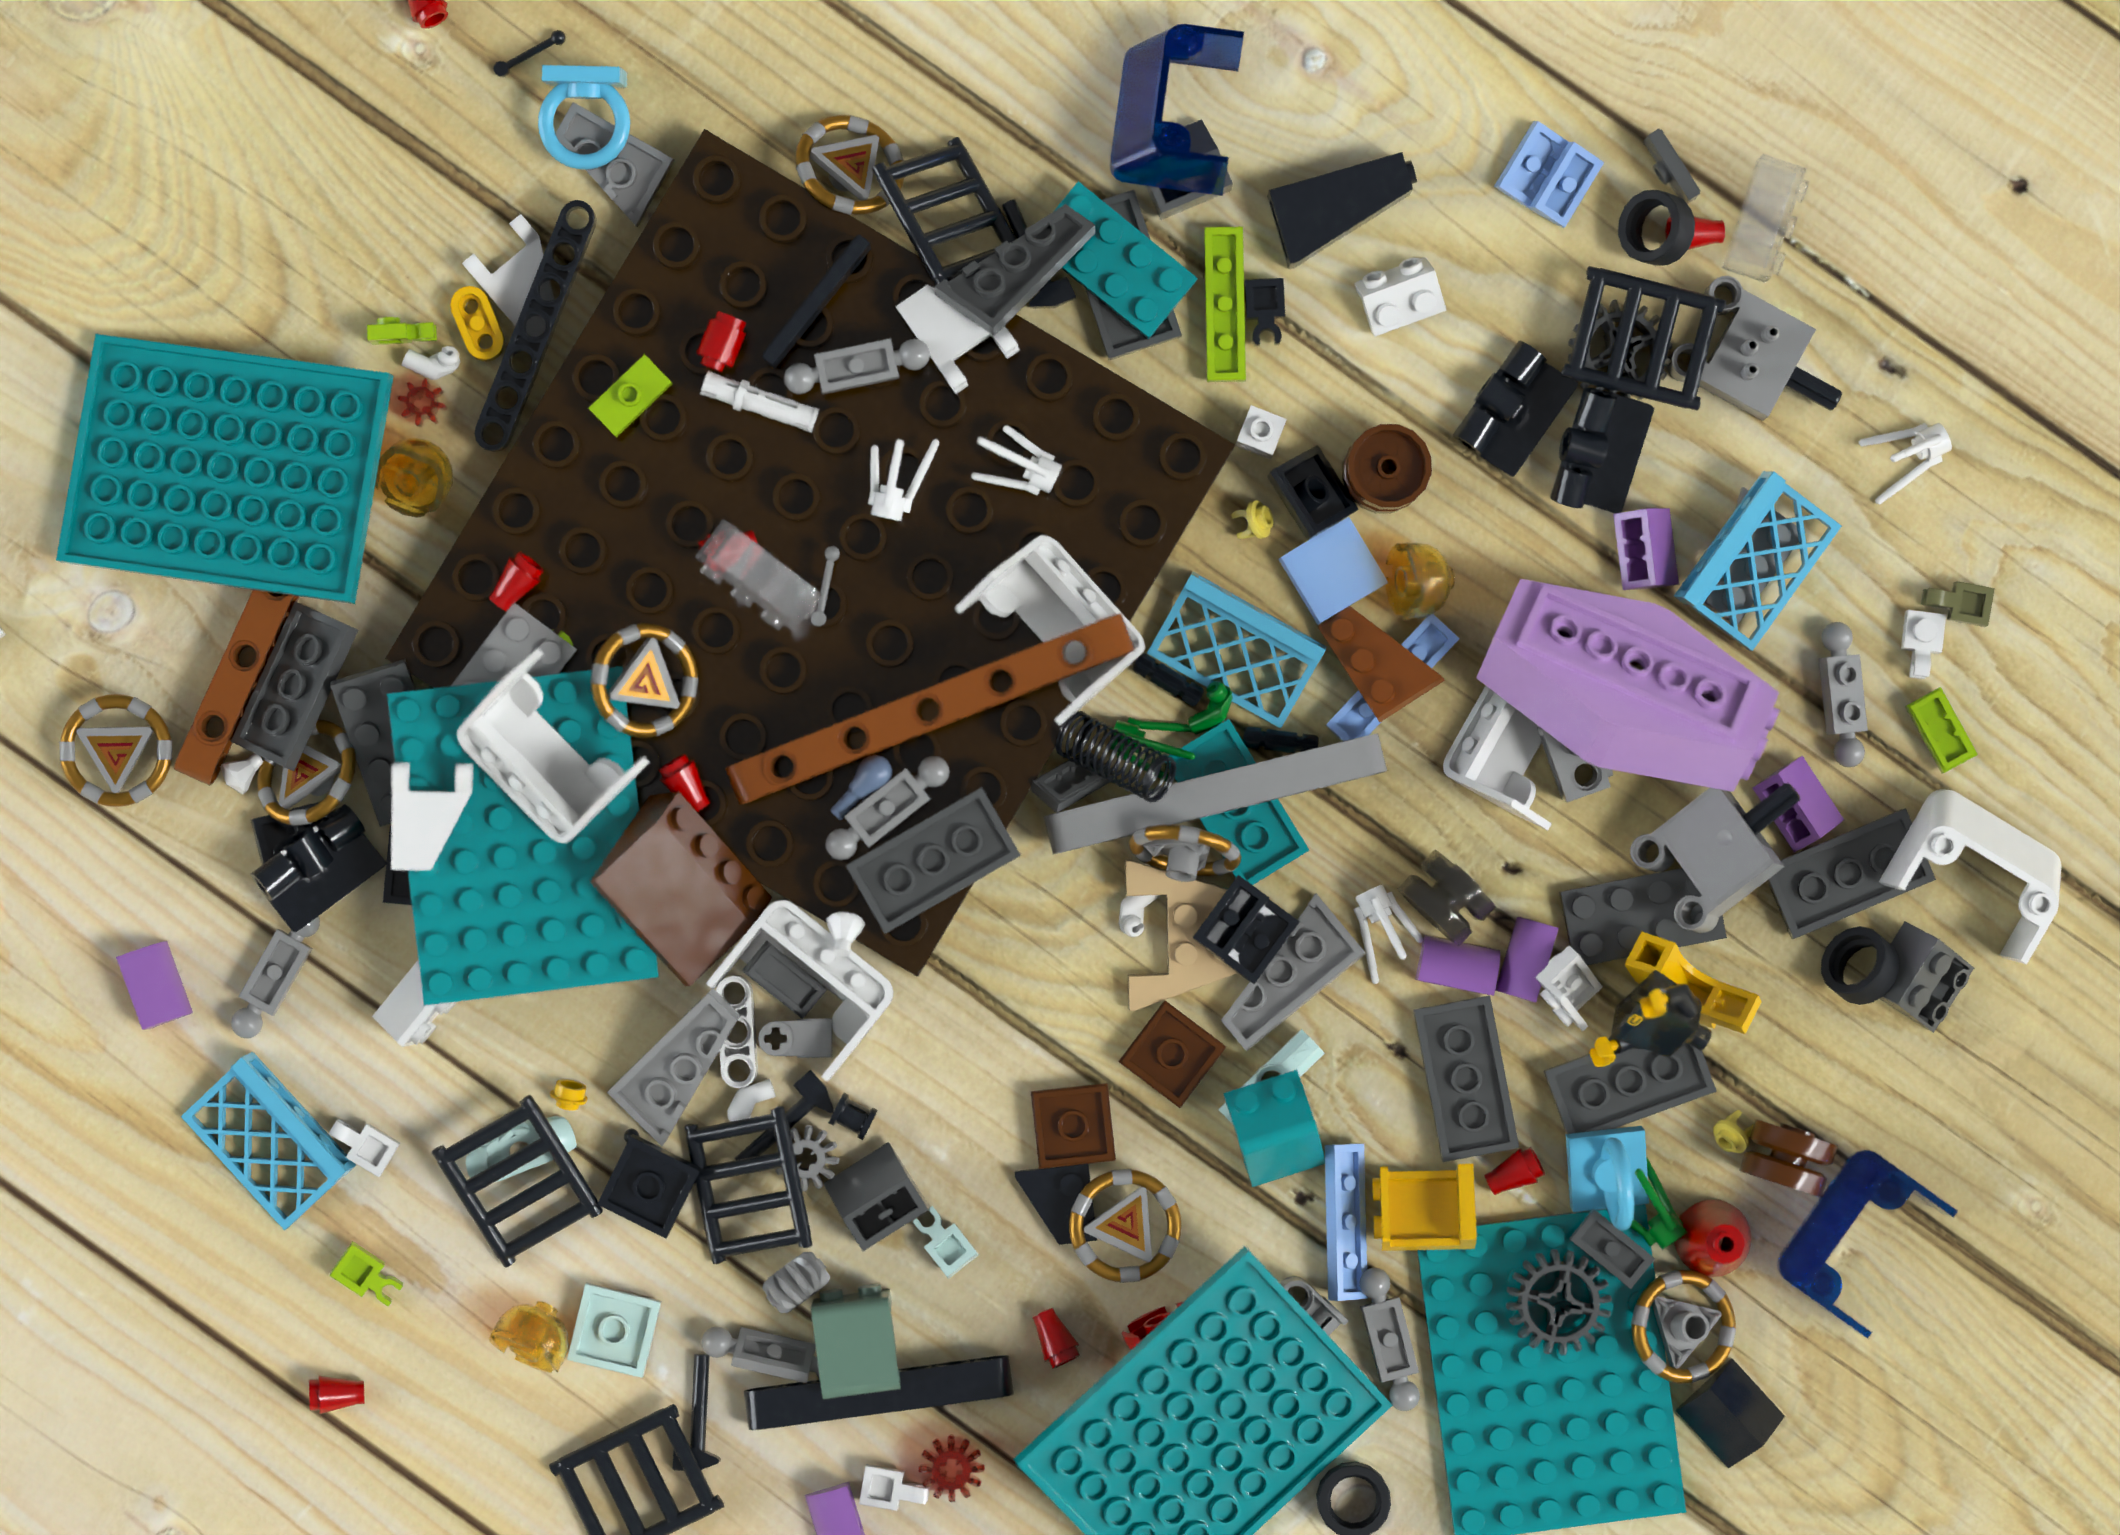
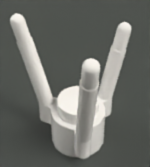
M1923 423L1911 429L1876 435L1859 441L1860 446H1867L1915 436L1911 440L1912 446L1893 454L1890 459L1892 462H1897L1914 454L1920 460L1926 458L1920 465L1875 499L1876 504L1883 503L1928 468L1942 462L1941 455L1952 450L1949 435L1940 423L1930 427Z
M1008 425L1003 427V431L1036 457L1032 456L1029 460L983 437L977 439L979 445L1025 467L1026 470L1023 477L1028 479L1029 482L977 472L971 474L973 480L1026 490L1035 495H1038L1040 489L1050 493L1062 467L1061 464L1053 461L1055 456L1044 452Z
M901 439L896 441L887 486L881 485L880 492L878 446L872 445L870 495L868 504L873 505L871 515L901 521L903 512L910 513L915 494L940 442L938 439L932 441L904 498V490L895 488L902 456L903 441Z
M1383 884L1356 896L1355 899L1359 907L1353 909L1359 921L1368 969L1373 984H1378L1379 977L1367 921L1368 917L1371 924L1381 921L1400 959H1405L1407 955L1388 916L1392 915L1391 910L1418 943L1423 942L1422 935L1398 905L1392 891L1387 893Z

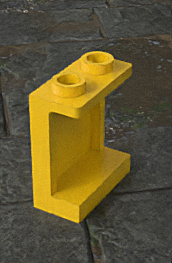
M1458 1164L1457 1170L1390 1172L1388 1171V1166L1380 1167L1379 1178H1372L1373 1201H1380V1216H1373L1374 1239H1381L1382 1251L1475 1249L1477 1235L1473 1164Z

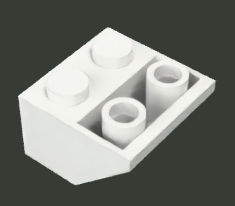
M418 960L372 1017L402 1047L417 1045L418 1043L423 1044L436 1028L432 1021L438 1014H447L457 1002L424 1006Z

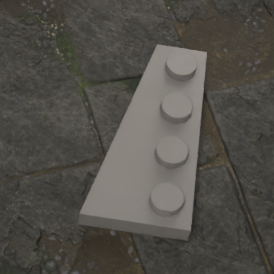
M1317 894L1314 895L1306 909L1297 919L1300 921L1256 983L1253 985L1249 982L1221 1020L1246 1052L1366 954Z
M712 988L607 1093L663 1146L738 1021L740 1014Z

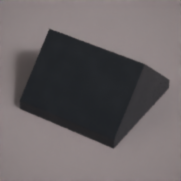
M1318 445L1274 468L1268 474L1267 478L1307 541L1359 510L1354 501L1348 496L1344 485Z
M1732 1358L1675 1410L1727 1468L1732 1467L1763 1447L1785 1417Z

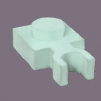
M932 1206L929 1208V1211L935 1218L932 1226L923 1227L917 1218L912 1222L921 1233L929 1235L933 1239L924 1248L949 1279L979 1254L955 1223L946 1230L942 1227V1218Z

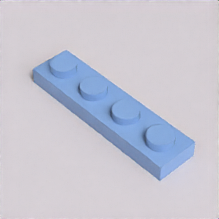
M1431 612L1401 645L1433 668L1460 638ZM1358 690L1329 720L1326 726L1339 739L1347 741L1370 735L1381 722L1378 721Z
M1364 1144L1325 1145L1328 1300L1368 1299L1361 1291L1359 1285L1360 1277L1367 1270Z

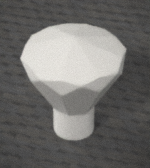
M254 753L246 760L221 764L220 767L226 784L237 792L244 794L249 789L253 776L260 768L263 760L258 754Z
M833 913L826 920L828 929L835 940L834 953L838 956H848L851 943L861 933L865 923L861 917L852 913Z

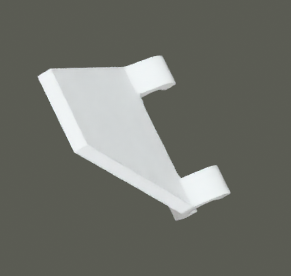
M521 214L509 224L525 242L526 246L498 270L490 273L474 253L462 263L515 326L544 255L539 235ZM550 280L544 282L539 291L541 298L545 301L555 300ZM534 316L528 319L525 326L527 334L531 337H539L546 330L544 318Z
M928 284L896 306V309L917 339L927 345L931 359L955 394L969 385L964 375L954 363V360L986 338L993 337L1007 359L1020 351L1017 342L1005 326L993 336L935 295V288Z
M394 762L392 764L391 870H431L472 793L473 764L457 763L455 767L456 791L441 792L410 791V762Z

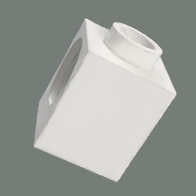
M1251 405L1235 446L1271 460L1287 419Z

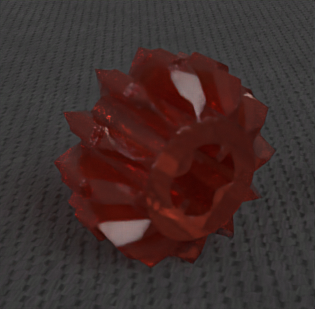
M950 1434L948 1435V1447L944 1448L938 1438L933 1440V1446L938 1452L937 1454L924 1449L922 1456L933 1464L919 1465V1472L932 1473L931 1476L922 1482L924 1488H927L937 1483L938 1486L933 1494L935 1498L938 1499L942 1495L943 1490L947 1489L949 1490V1502H955V1489H960L962 1495L968 1498L971 1493L966 1483L968 1482L975 1487L981 1485V1480L971 1473L983 1472L985 1465L982 1463H971V1461L981 1455V1451L977 1448L967 1454L965 1451L970 1444L968 1438H964L958 1448L954 1447L955 1435ZM948 1459H956V1466L962 1465L963 1470H957L956 1477H948V1471L944 1473L941 1471V1467L947 1465Z

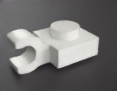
M1915 610L1905 611L1901 649L1912 651L1910 678L1925 679L1930 676V653H1942L1946 614Z
M338 1119L328 1133L352 1147L346 1156L347 1159L377 1177L381 1176L400 1145V1142L368 1123L360 1133L348 1123Z
M867 1464L865 1466L859 1504L894 1511L898 1510L900 1500L926 1504L928 1502L930 1486L903 1483L905 1471Z

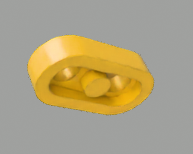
M465 286L457 290L452 296L450 307L467 350L474 358L480 361L495 360L504 351L505 337L489 298L481 289L474 286ZM469 301H476L478 303V309L473 314H468L465 311V305ZM484 336H490L493 339V344L488 349H482L479 344Z

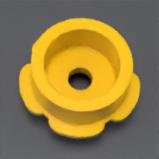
M557 1080L555 1090L550 1091V1097L556 1100V1106L561 1109L578 1110L579 1105H584L587 1102L588 1097L585 1095L587 1087L585 1084L574 1080Z

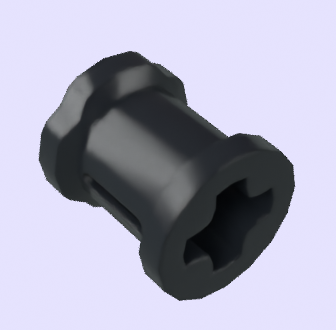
M843 1093L828 1123L832 1126L837 1123L857 1133V1138L863 1140L878 1110L875 1108L869 1110L849 1100V1095Z

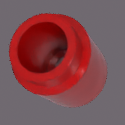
M717 311L715 319L709 320L696 352L697 355L703 357L700 364L721 373L724 367L733 368L746 333L743 332L746 323L736 317Z

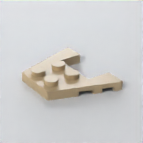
M1131 859L1125 860L1126 896L1166 895L1168 972L1128 974L1129 1011L1142 1009L1237 974L1236 971L1192 938L1228 888L1198 879L1191 882L1176 881L1166 876L1165 869L1155 868Z

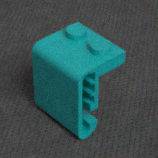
M1298 1070L1223 1093L1252 1188L1325 1164L1317 1125Z

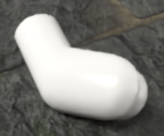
M767 1079L738 1089L727 1110L728 1120L732 1122L751 1118V1113L756 1103L776 1097L771 1080Z

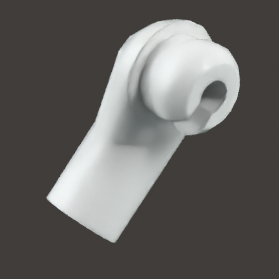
M452 346L442 347L441 352L430 357L409 349L403 359L402 366L428 379L437 380L453 373L459 367L460 358L459 352Z
M1160 895L1127 896L1120 904L1118 922L1121 931L1129 937L1140 936L1144 930V908L1158 899Z

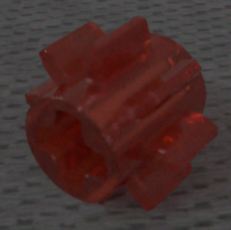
M426 378L422 381V386L418 387L408 382L407 387L410 391L407 396H398V400L407 406V409L401 414L402 417L406 419L414 414L416 416L415 424L420 428L423 425L424 419H430L435 424H438V419L435 416L438 410H447V406L438 400V397L444 393V390L439 387L431 392L429 390L430 381ZM423 394H425L426 398L431 401V405L424 406L422 412H420V409L414 405L415 400H421Z

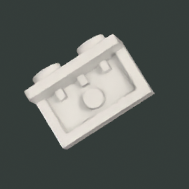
M1426 257L1406 259L1398 267L1387 271L1368 273L1362 280L1354 283L1356 291L1361 297L1371 332L1375 337L1446 311L1436 272Z
M1569 945L1563 952L1553 956L1547 967L1535 978L1544 988L1540 993L1541 997L1553 1008L1552 1011L1567 1027L1574 1023L1581 1031H1584L1588 1025L1577 1011L1602 988V985L1580 955Z

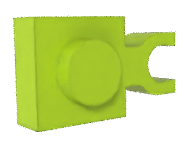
M398 317L378 318L377 324L367 325V340L372 345L411 343V341H437V325H434V322L400 323V318Z
M353 1241L330 1272L332 1278L361 1297L370 1288L375 1292L377 1299L386 1306L391 1304L392 1299L382 1292L383 1287L393 1285L399 1291L403 1287V1282L397 1278L380 1274L384 1267V1262Z

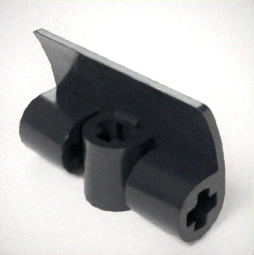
M1518 341L1499 370L1493 373L1485 382L1474 399L1476 401L1453 434V437L1465 447L1511 477L1515 476L1578 387L1577 381L1562 377L1559 370L1546 363L1547 359L1539 351L1522 341Z
M1584 388L1572 428L1568 427L1565 430L1560 442L1559 458L1561 463L1550 499L1572 508H1583L1584 504L1615 514L1622 513L1654 413V407L1615 393L1595 388Z
M346 804L313 828L306 827L295 833L283 844L284 849L251 873L259 889L293 932L301 930L386 866V861L364 835L365 828Z

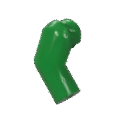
M1220 681L1212 682L1207 687L1206 696L1210 700L1207 709L1188 718V723L1193 733L1199 734L1225 721L1233 699L1230 687L1225 686Z

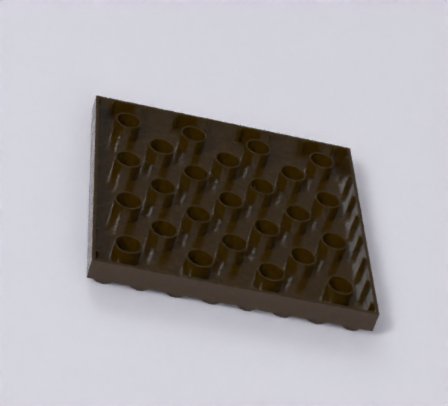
M704 129L385 659L392 663L406 659L410 674L433 688L450 687L507 611L496 606L489 599V596L494 591L509 558H515L519 552L532 558L543 568L544 572L539 577L541 582L515 603L550 630L555 629L553 632L558 636L565 632L572 640L573 647L577 649L559 674L592 670L595 658L604 643L617 631L633 624H656L672 630L685 641L695 659L698 672L697 693L688 714L673 729L653 737L631 736L634 765L643 757L649 761L635 777L639 810L649 795L671 793L660 781L663 777L659 769L676 757L686 754L689 761L694 760L705 794L710 801L706 807L697 811V813L758 882L826 923V919L831 914L838 912L852 913L861 917L865 926L855 940L919 977L974 883L885 934L846 865L980 788L984 790L1007 830L1028 795L1032 781L1038 778L1056 748V737L1062 724L1059 725L1055 719L1072 704L1071 701L1063 696L1059 681L872 754L883 756L889 761L892 768L891 779L905 768L915 777L918 774L920 763L929 756H938L944 759L949 767V776L941 786H927L924 791L930 800L871 847H868L861 838L857 842L855 853L845 860L835 859L828 853L826 840L834 830H848L851 824L845 817L842 820L838 819L830 809L849 789L848 785L852 781L857 767L866 757L742 805L738 804L725 768L1043 643L1016 612L1007 617H999L988 612L980 600L976 601L961 614L955 609L989 573L1041 535L1055 539L1127 620L1131 622L1234 450L1235 444L1017 314L1005 327L1017 342L1020 351L1007 359L993 337L990 336L954 360V363L964 375L969 385L957 394L952 390L931 357L928 363L919 370H910L903 365L897 366L899 379L827 394L822 393L821 384L818 382L814 383L811 390L806 393L796 394L791 392L784 382V374L787 368L795 363H804L811 368L817 367L814 354L891 339L893 351L899 350L907 340L917 339L896 309V306L927 284L934 288L935 283L918 255L849 214L826 207L802 186ZM859 234L871 243L872 249L776 369L772 368L763 360V351L855 236ZM717 311L736 317L746 323L743 330L746 336L733 368L724 367L722 373L700 364L703 357L696 354L709 320L715 319ZM645 354L672 382V385L616 438L589 410V407ZM711 371L741 382L743 379L749 381L750 386L788 398L803 405L818 408L819 412L812 432H807L796 426L745 409L737 411L733 409V405L700 395L707 372ZM1008 425L1044 452L1055 456L1053 461L1061 464L1062 467L1050 493L1040 489L1038 495H1035L1026 490L973 480L971 474L977 472L1029 482L1028 479L1023 477L1026 470L1025 467L979 445L977 439L983 437L1029 460L1032 456L1036 457L1003 431V427ZM899 439L903 441L902 456L895 488L904 490V498L932 441L938 439L940 442L915 494L910 513L903 512L901 521L871 515L873 505L868 504L870 495L872 445L878 446L880 492L881 485L887 486L896 441ZM753 530L759 547L758 553L751 554L719 572L716 569L706 570L699 549V541L707 539V535L738 533ZM835 546L839 549L840 556L834 561L824 610L827 619L824 625L815 626L811 622V615L817 610L827 562L824 552L828 547ZM640 638L621 646L613 655L609 668L622 667L624 669L647 638ZM657 640L679 700L683 679L681 663L673 651ZM1000 670L993 676L992 683L995 690L1002 693L1011 687L1012 677L1006 670ZM931 698L923 701L920 706L921 716L927 721H932L937 717L939 713L937 702ZM627 702L628 719L637 723H650L668 715L673 710V708ZM854 727L848 733L849 745L854 749H860L864 746L866 734L860 727ZM783 755L776 761L775 767L778 775L783 778L790 776L794 768L792 760L788 756ZM870 794V795H869L868 797H866L864 800L860 799V800L857 802V804H856L848 813H850V812H851L853 809H855L858 805H860L862 802H864V801H865L867 798H869L872 794Z

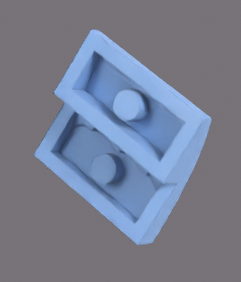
M1533 121L1494 187L1538 215L1565 228L1604 162L1577 143L1568 142L1541 122Z
M1349 517L1278 559L1317 625L1389 583Z

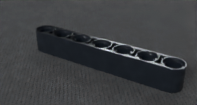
M574 200L564 205L548 242L475 427V439L479 446L485 450L492 452L502 451L509 445L596 227V214L590 205L584 201ZM575 209H583L588 212L589 221L582 229H573L568 224V216ZM560 245H570L574 249V259L568 265H559L554 260V252ZM549 280L559 283L561 289L560 295L553 301L543 300L539 292L541 285ZM534 316H540L546 321V330L539 337L529 336L525 329L528 319ZM518 352H527L532 358L530 369L524 373L515 372L511 365L512 358ZM508 387L515 389L518 395L515 406L510 409L501 408L497 401L499 392ZM492 423L499 424L504 432L501 442L495 445L487 444L483 437L484 429Z
M1000 1355L899 1369L901 1389L823 1399L820 1379L807 1381V1383L796 1382L748 1389L744 1391L749 1430H762L1011 1396L1014 1392L1009 1356Z

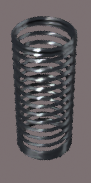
M1077 711L1062 724L1056 737L1055 747L1058 755L1067 758L1077 765H1081L1084 769H1088L1098 776H1102L1113 784L1116 783V785L1123 787L1126 791L1137 794V796L1144 798L1149 803L1157 802L1164 797L1176 775V763L1172 757L1166 754L1162 755L1160 751H1155V749L1148 747L1145 743L1141 744L1139 740H1134L1131 736L1127 737L1124 732L1120 733L1119 730L1113 729L1110 725L1106 726L1104 722H1099L1096 718L1092 719L1090 715L1083 711ZM1082 716L1072 726L1067 737L1065 752L1063 753L1062 741L1067 729L1076 718ZM1084 719L1083 726L1075 738L1073 747L1069 750L1071 736L1077 725ZM1097 727L1096 734L1088 750L1083 754L1084 746L1088 742L1092 731ZM1104 731L1103 738L1100 740L1095 753L1090 757L1091 750L1096 744L1098 736ZM1111 734L1109 743L1100 759L1096 762L1098 753L1103 747L1106 738ZM1117 739V745L1113 749L1109 760L1104 764L1105 757L1112 743ZM1125 741L1124 748L1117 762L1110 769L1113 758L1117 754L1120 745ZM1131 746L1130 754L1123 767L1117 772L1119 763L1123 759L1126 750ZM1138 750V755L1134 760L1131 769L1124 776L1127 765L1129 764L1135 751ZM1145 753L1144 761L1142 762L1137 774L1132 778L1133 771L1137 766L1139 759ZM1152 757L1151 764L1145 776L1139 782L1141 772L1143 771L1147 761ZM1167 761L1166 769L1160 782L1148 793L1149 787L1159 775L1162 764ZM1100 763V768L1097 769L1096 765ZM1168 774V777L1160 791L1155 796L1149 798V796L1154 794L1160 788ZM1135 781V786L1132 787L1131 783ZM1142 785V790L1139 791L1138 787Z

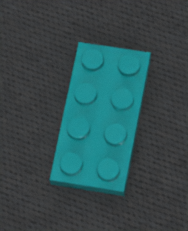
M1078 181L1055 210L1066 204L1095 224L1096 233L1061 269L1149 340L1196 283L1198 278Z
M1227 719L1181 748L1182 750L1193 752L1195 754L1193 760L1168 755L1176 763L1175 780L1177 783L1256 763L1230 719ZM1279 799L1199 818L1206 831L1230 840L1239 848L1241 862L1232 873L1235 878L1239 875L1252 885L1309 851Z

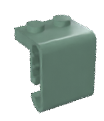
M870 1284L858 1287V1293L843 1295L842 1289L819 1292L820 1298L813 1299L811 1315L823 1399L901 1389L900 1373L896 1359L897 1351L891 1313L892 1300L890 1289L881 1290V1284Z

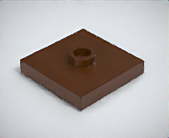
M1164 1000L1118 1062L1177 1107L1181 1108L1225 1050L1226 1046Z
M1108 1083L1031 1091L1039 1169L1116 1161Z

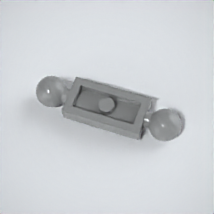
M891 339L814 354L817 367L811 368L804 363L792 364L784 374V382L786 387L796 394L808 392L814 383L818 382L821 384L823 394L899 379L897 366L903 365L910 370H919L928 363L930 352L927 345L918 339L907 340L899 350L893 351Z
M1833 622L1827 625L1822 632L1823 645L1831 651V657L1819 658L1826 734H1840V740L1834 747V757L1844 767H1855L1862 762L1865 755L1864 746L1861 741L1856 739L1855 732L1868 731L1860 654L1847 655L1846 650L1850 647L1853 640L1852 631L1842 622Z
M938 756L925 758L920 763L918 774L915 777L905 768L845 816L851 827L848 830L836 829L829 834L826 840L828 853L835 859L845 860L855 853L857 842L861 838L868 847L875 844L930 800L924 791L927 786L938 787L946 782L949 776V767L946 761Z
M319 916L298 932L291 930L287 934L280 929L276 930L239 995L240 998L249 1002L247 1008L239 1009L232 1017L231 1026L236 1035L242 1038L256 1036L261 1031L263 1025L262 1011L272 1016L276 1014L313 949L302 941L305 937H310L317 932L320 926Z
M1370 1268L1360 1277L1359 1285L1363 1294L1371 1298L1372 1303L1360 1306L1379 1381L1383 1383L1392 1380L1393 1385L1389 1391L1390 1403L1397 1410L1409 1411L1418 1404L1420 1393L1417 1386L1408 1381L1407 1376L1419 1373L1401 1301L1398 1296L1389 1299L1386 1297L1390 1289L1388 1274L1380 1268Z
M712 1327L702 1337V1348L706 1354L719 1358L727 1353H732L731 1366L803 1383H807L809 1372L811 1371L815 1372L820 1379L817 1357L814 1356L816 1348L814 1343L744 1327L740 1328L738 1339L732 1338L731 1334L723 1327Z

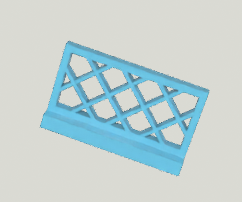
M1763 471L1674 595L1683 604L1692 607L1749 651L1754 650L1842 527L1838 522L1785 483L1786 480L1774 471ZM1783 493L1793 500L1795 517L1776 520L1774 504ZM1801 507L1811 515L1802 516ZM1768 514L1769 521L1762 522L1765 516ZM1818 519L1828 527L1819 541L1806 543L1804 520ZM1796 522L1799 544L1780 547L1777 525ZM1770 526L1773 548L1754 551L1753 533L1757 528ZM1746 544L1747 553L1739 554ZM1814 547L1808 555L1807 548ZM1800 549L1802 565L1797 572L1784 574L1781 552ZM1774 553L1777 575L1758 578L1755 556ZM1748 558L1751 580L1731 583L1730 565L1735 559ZM1723 576L1724 584L1717 585ZM1792 578L1786 586L1785 579ZM1777 580L1780 596L1775 603L1761 605L1758 583ZM1751 585L1754 607L1735 610L1732 587ZM1725 589L1728 611L1714 613L1703 605L1712 591ZM1770 609L1763 618L1762 610ZM1755 611L1757 628L1747 638L1738 631L1736 614ZM1729 616L1730 624L1721 617Z
M1193 571L1147 654L1206 687L1215 682L1212 679L1222 677L1224 685L1230 687L1227 675L1248 670L1254 691L1241 695L1232 691V702L1281 729L1325 653L1327 646ZM1187 597L1202 605L1205 616L1204 621L1184 626L1180 609ZM1208 609L1220 616L1210 619ZM1177 617L1179 627L1169 630ZM1225 619L1233 622L1239 639L1217 644L1212 623ZM1207 625L1213 646L1191 652L1186 630ZM1241 628L1254 635L1244 637ZM1181 632L1186 654L1171 657L1158 650L1165 636ZM1259 638L1268 642L1273 658L1251 663L1245 642ZM1241 644L1246 665L1225 671L1219 649ZM1275 647L1288 654L1277 656ZM1215 651L1220 672L1208 676L1197 672L1193 657ZM1295 657L1308 665L1301 678L1285 682L1279 661ZM1188 658L1191 668L1179 662V660ZM1274 663L1280 684L1258 689L1253 668ZM1296 685L1289 697L1286 687ZM1282 689L1286 704L1279 717L1264 709L1260 694ZM1255 696L1258 705L1250 702L1246 698Z
M254 1052L241 1057L217 1083L181 1116L284 1231L356 1166L354 1162L346 1158L347 1154ZM235 1077L245 1087V1103L226 1102V1085ZM219 1093V1101H210ZM253 1097L257 1100L258 1103H253ZM204 1106L219 1107L218 1128L205 1127L195 1115ZM226 1108L245 1109V1130L226 1129ZM253 1109L266 1110L272 1117L271 1131L252 1130ZM279 1126H280L285 1132H279ZM212 1134H218V1140ZM226 1135L245 1136L244 1156L230 1155L225 1149ZM252 1136L271 1137V1158L252 1157ZM278 1138H291L298 1145L297 1160L278 1159ZM305 1154L309 1157L310 1160H305ZM238 1162L244 1163V1169ZM251 1163L271 1164L270 1185L257 1184L251 1178ZM278 1165L297 1166V1187L278 1185ZM304 1166L318 1167L328 1180L319 1188L304 1187ZM264 1191H270V1197ZM277 1192L297 1193L296 1210L288 1217L277 1206ZM304 1193L312 1194L304 1201Z

